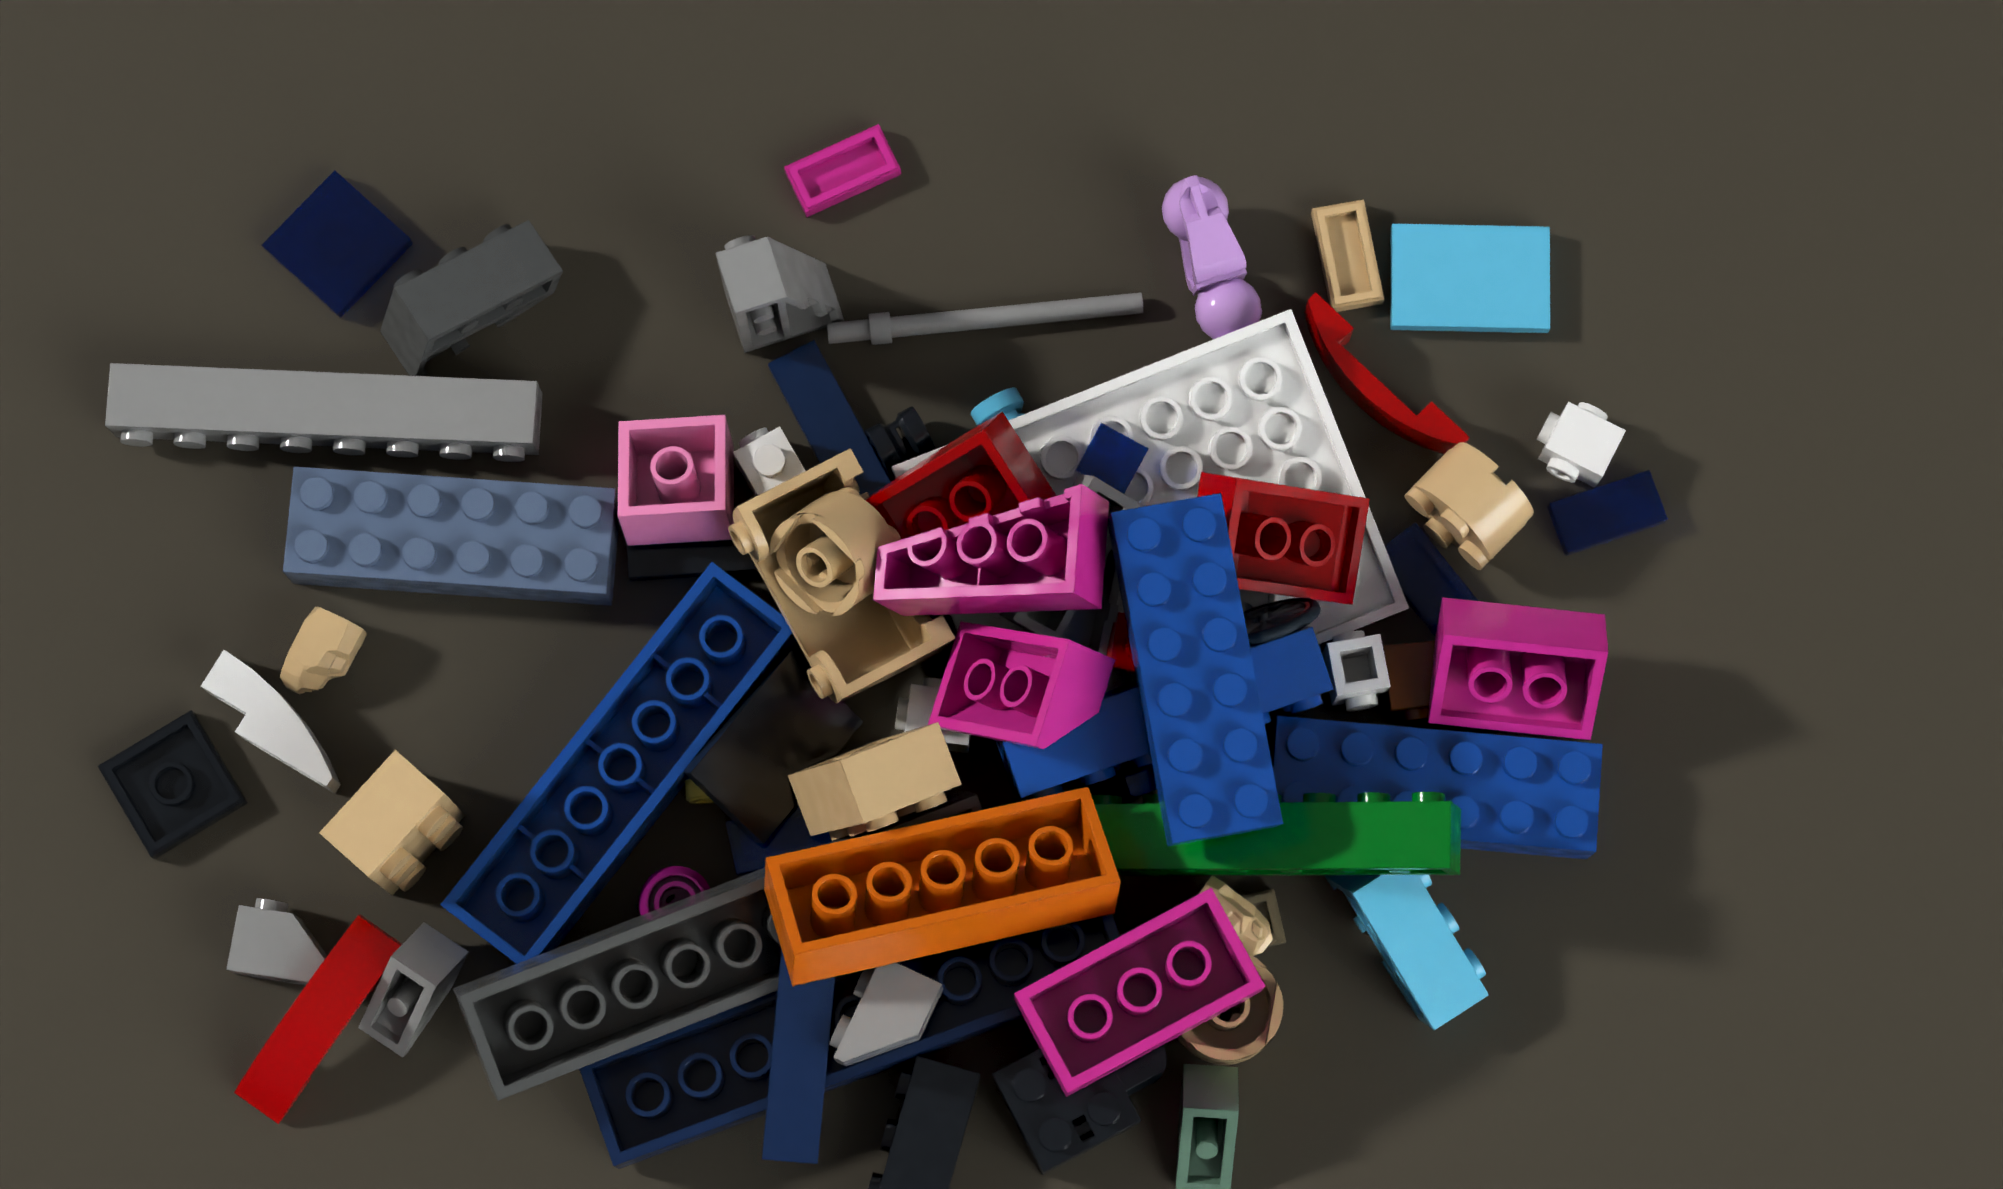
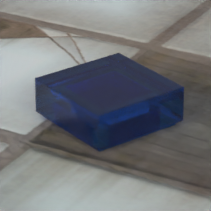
M1099 423L1074 471L1079 474L1094 476L1125 494L1149 448L1107 425Z

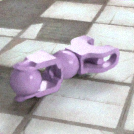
M1197 175L1174 183L1164 197L1162 204L1163 220L1169 231L1179 238L1187 286L1192 291L1193 296L1198 295L1195 313L1196 320L1202 331L1212 339H1216L1259 322L1262 315L1261 300L1254 287L1243 280L1247 275L1246 260L1227 222L1229 215L1228 200L1222 189L1213 181Z

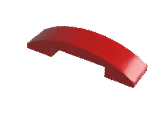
M1316 292L1308 299L1304 314L1313 343L1332 377L1364 412L1403 439L1438 453L1445 454L1459 442L1468 443L1470 437L1432 401L1416 416L1344 348L1349 342L1354 328Z
M359 914L284 1015L234 1093L279 1124L307 1086L312 1074L366 997L378 985L390 957L402 943Z

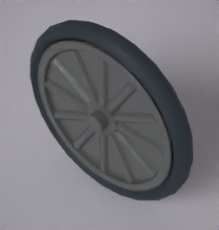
M1292 598L1264 604L1244 611L1250 647L1287 636L1309 625L1320 614L1321 608L1319 603L1310 598Z

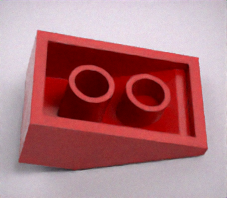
M1000 412L947 444L864 500L881 514L888 525L897 530L901 539H905L940 527L948 530L969 523V518L985 513L993 516L1019 508L1018 503L1037 497L1045 500L1057 495L1004 413Z
M1201 472L1197 497L1221 493L1239 589L1353 605L1369 498Z

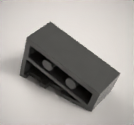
M529 220L513 228L509 224L502 225L490 232L484 238L483 243L470 250H467L466 247L456 248L446 254L439 261L438 266L424 273L417 269L402 276L394 284L380 332L409 376H425L428 374L425 370L426 362L450 347L455 355H458L470 347L465 339L466 337L495 323L497 328H500L553 294L563 270Z

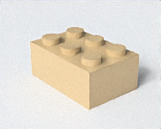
M938 722L882 738L788 775L810 836L829 832L832 841L848 835L854 836L865 831L871 832L899 821L898 817L915 811L918 813L947 802L944 791L962 785Z
M394 750L319 833L366 876L393 896L399 888L406 892L421 878L426 870L422 863L436 847L443 851L454 842L463 830V826L459 822L465 817V814L444 792L397 750Z

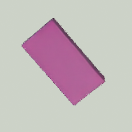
M879 124L784 166L785 174L806 217L901 175V168Z

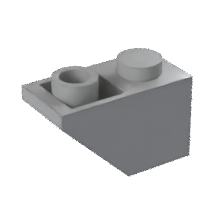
M898 963L863 970L853 993L860 997L861 1000L852 1018L843 1014L829 1045L837 1048L833 1057L835 1061L847 1067L920 1040L943 991L942 984Z

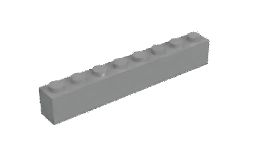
M110 363L105 426L115 437L120 438L122 444L140 447L153 445V439L174 440L173 444L175 446L189 449L205 448L206 441L227 442L228 448L240 451L258 450L259 443L280 444V450L291 453L312 452V446H333V452L343 455L365 454V448L386 449V454L402 458L417 457L419 450L440 451V457L453 460L471 459L472 452L493 453L492 458L498 461L521 462L525 460V455H539L543 393L537 381Z

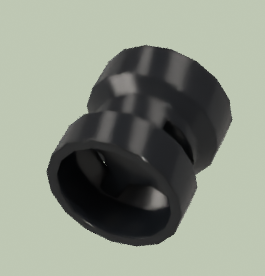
M913 406L899 412L895 421L887 425L878 423L865 430L867 439L888 477L894 475L892 466L935 450L934 443ZM897 428L899 429L900 434H901V436H902L904 442L906 443L908 449L910 450L909 453L907 452V449H906V447H905V445H904L902 439L900 438V436H899V434H898V432H897V430H896Z

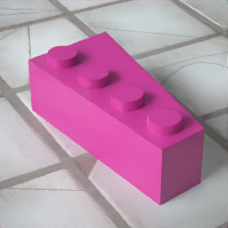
M1079 484L1064 489V494L1045 500L1037 497L1018 503L1019 508L993 516L985 513L969 518V523L948 530L940 527L877 547L873 601L902 616L1102 609L1109 501L1085 485Z

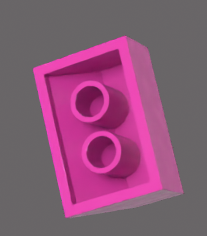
M1442 597L1434 643L1428 723L1591 740L1608 657L1605 614Z
M961 621L928 725L938 722L943 730L1045 749L1099 713L1115 659L1070 639Z

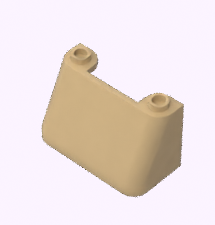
M851 448L738 505L732 515L734 524L728 527L732 541L742 555L749 553L811 666L807 670V675L815 692L822 699L829 696L835 703L848 699L933 657L956 639L943 615L934 620L929 615L902 616L873 601L874 592L846 613L832 616L833 613L822 611L816 615L803 610L780 587L774 571L780 568L776 552L770 555V541L775 529L782 522L825 493L838 491L842 487H850L858 491V493L860 492L855 477L861 475L863 470ZM867 492L861 494V497L865 499L869 497V495Z

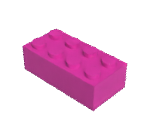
M1211 887L1014 993V1001L1065 1096L1068 1097L1260 993L1265 988V984Z

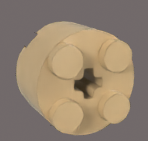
M1459 442L1452 449H1449L1411 487L1404 497L1418 513L1429 520L1423 528L1437 544L1447 548L1453 543L1458 548L1461 556L1477 570H1482L1526 525L1527 521L1533 516L1534 511L1523 491L1513 480L1505 485L1494 473L1499 467L1494 461L1475 447Z
M842 487L838 491L823 494L782 522L772 535L770 555L776 552L780 568L775 570L774 574L782 590L796 605L816 615L825 611L833 613L832 616H838L846 613L874 592L877 547L901 540L897 530L888 525L881 514L864 500L858 491L850 487Z
M1250 954L1248 955L1264 982L1265 988L1260 993L1236 1005L1235 1007L1240 1008V1014H1233L1229 1021L1221 1020L1219 1014L1177 1037L1179 1042L1190 1053L1206 1062L1230 1065L1246 1061L1258 1054L1271 1041L1280 1026L1283 1016L1282 992L1269 969L1258 958Z

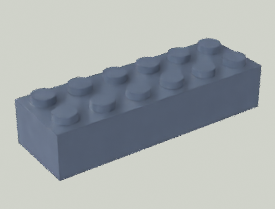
M294 466L283 573L293 584L612 606L619 530L618 493L615 488Z

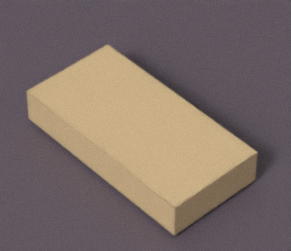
M1364 199L1312 208L1311 216L1329 305L1336 312L1383 304L1384 295Z

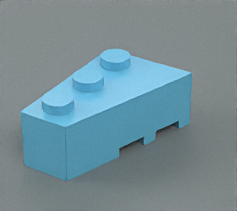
M1429 875L1325 876L1333 890L1338 888L1344 892L1357 914L1353 918L1354 922L1362 933L1367 931L1384 959L1381 963L1421 1022L1435 1031L1489 995L1480 980L1486 975L1482 964L1470 948L1462 950L1453 935L1459 930L1456 920L1442 902L1436 905L1426 888L1432 885Z

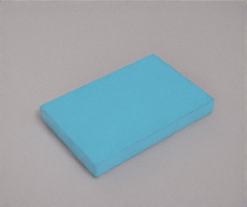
M1392 224L1390 228V330L1548 333L1550 330V227Z

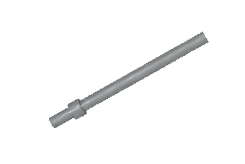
M1139 292L890 317L889 312L868 314L869 319L827 323L829 344L871 340V345L892 343V338L1141 314L1143 313L1142 293Z

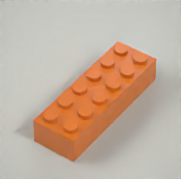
M1089 787L766 857L764 891L791 984L796 986L1114 914L1121 880Z

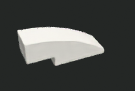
M223 650L201 687L210 695L245 715L235 733L245 741L329 791L336 793L341 784L327 754L310 727L290 703L260 675L226 650Z

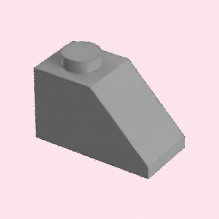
M256 898L255 907L238 906L226 970L236 975L306 986L327 955L303 920L293 913H287L288 903Z
M423 922L390 957L358 1028L403 1058L451 990L469 951Z

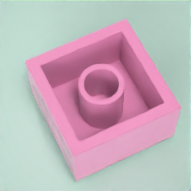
M725 415L619 421L618 519L627 546L732 540L728 527L734 524L732 516L734 511V445Z

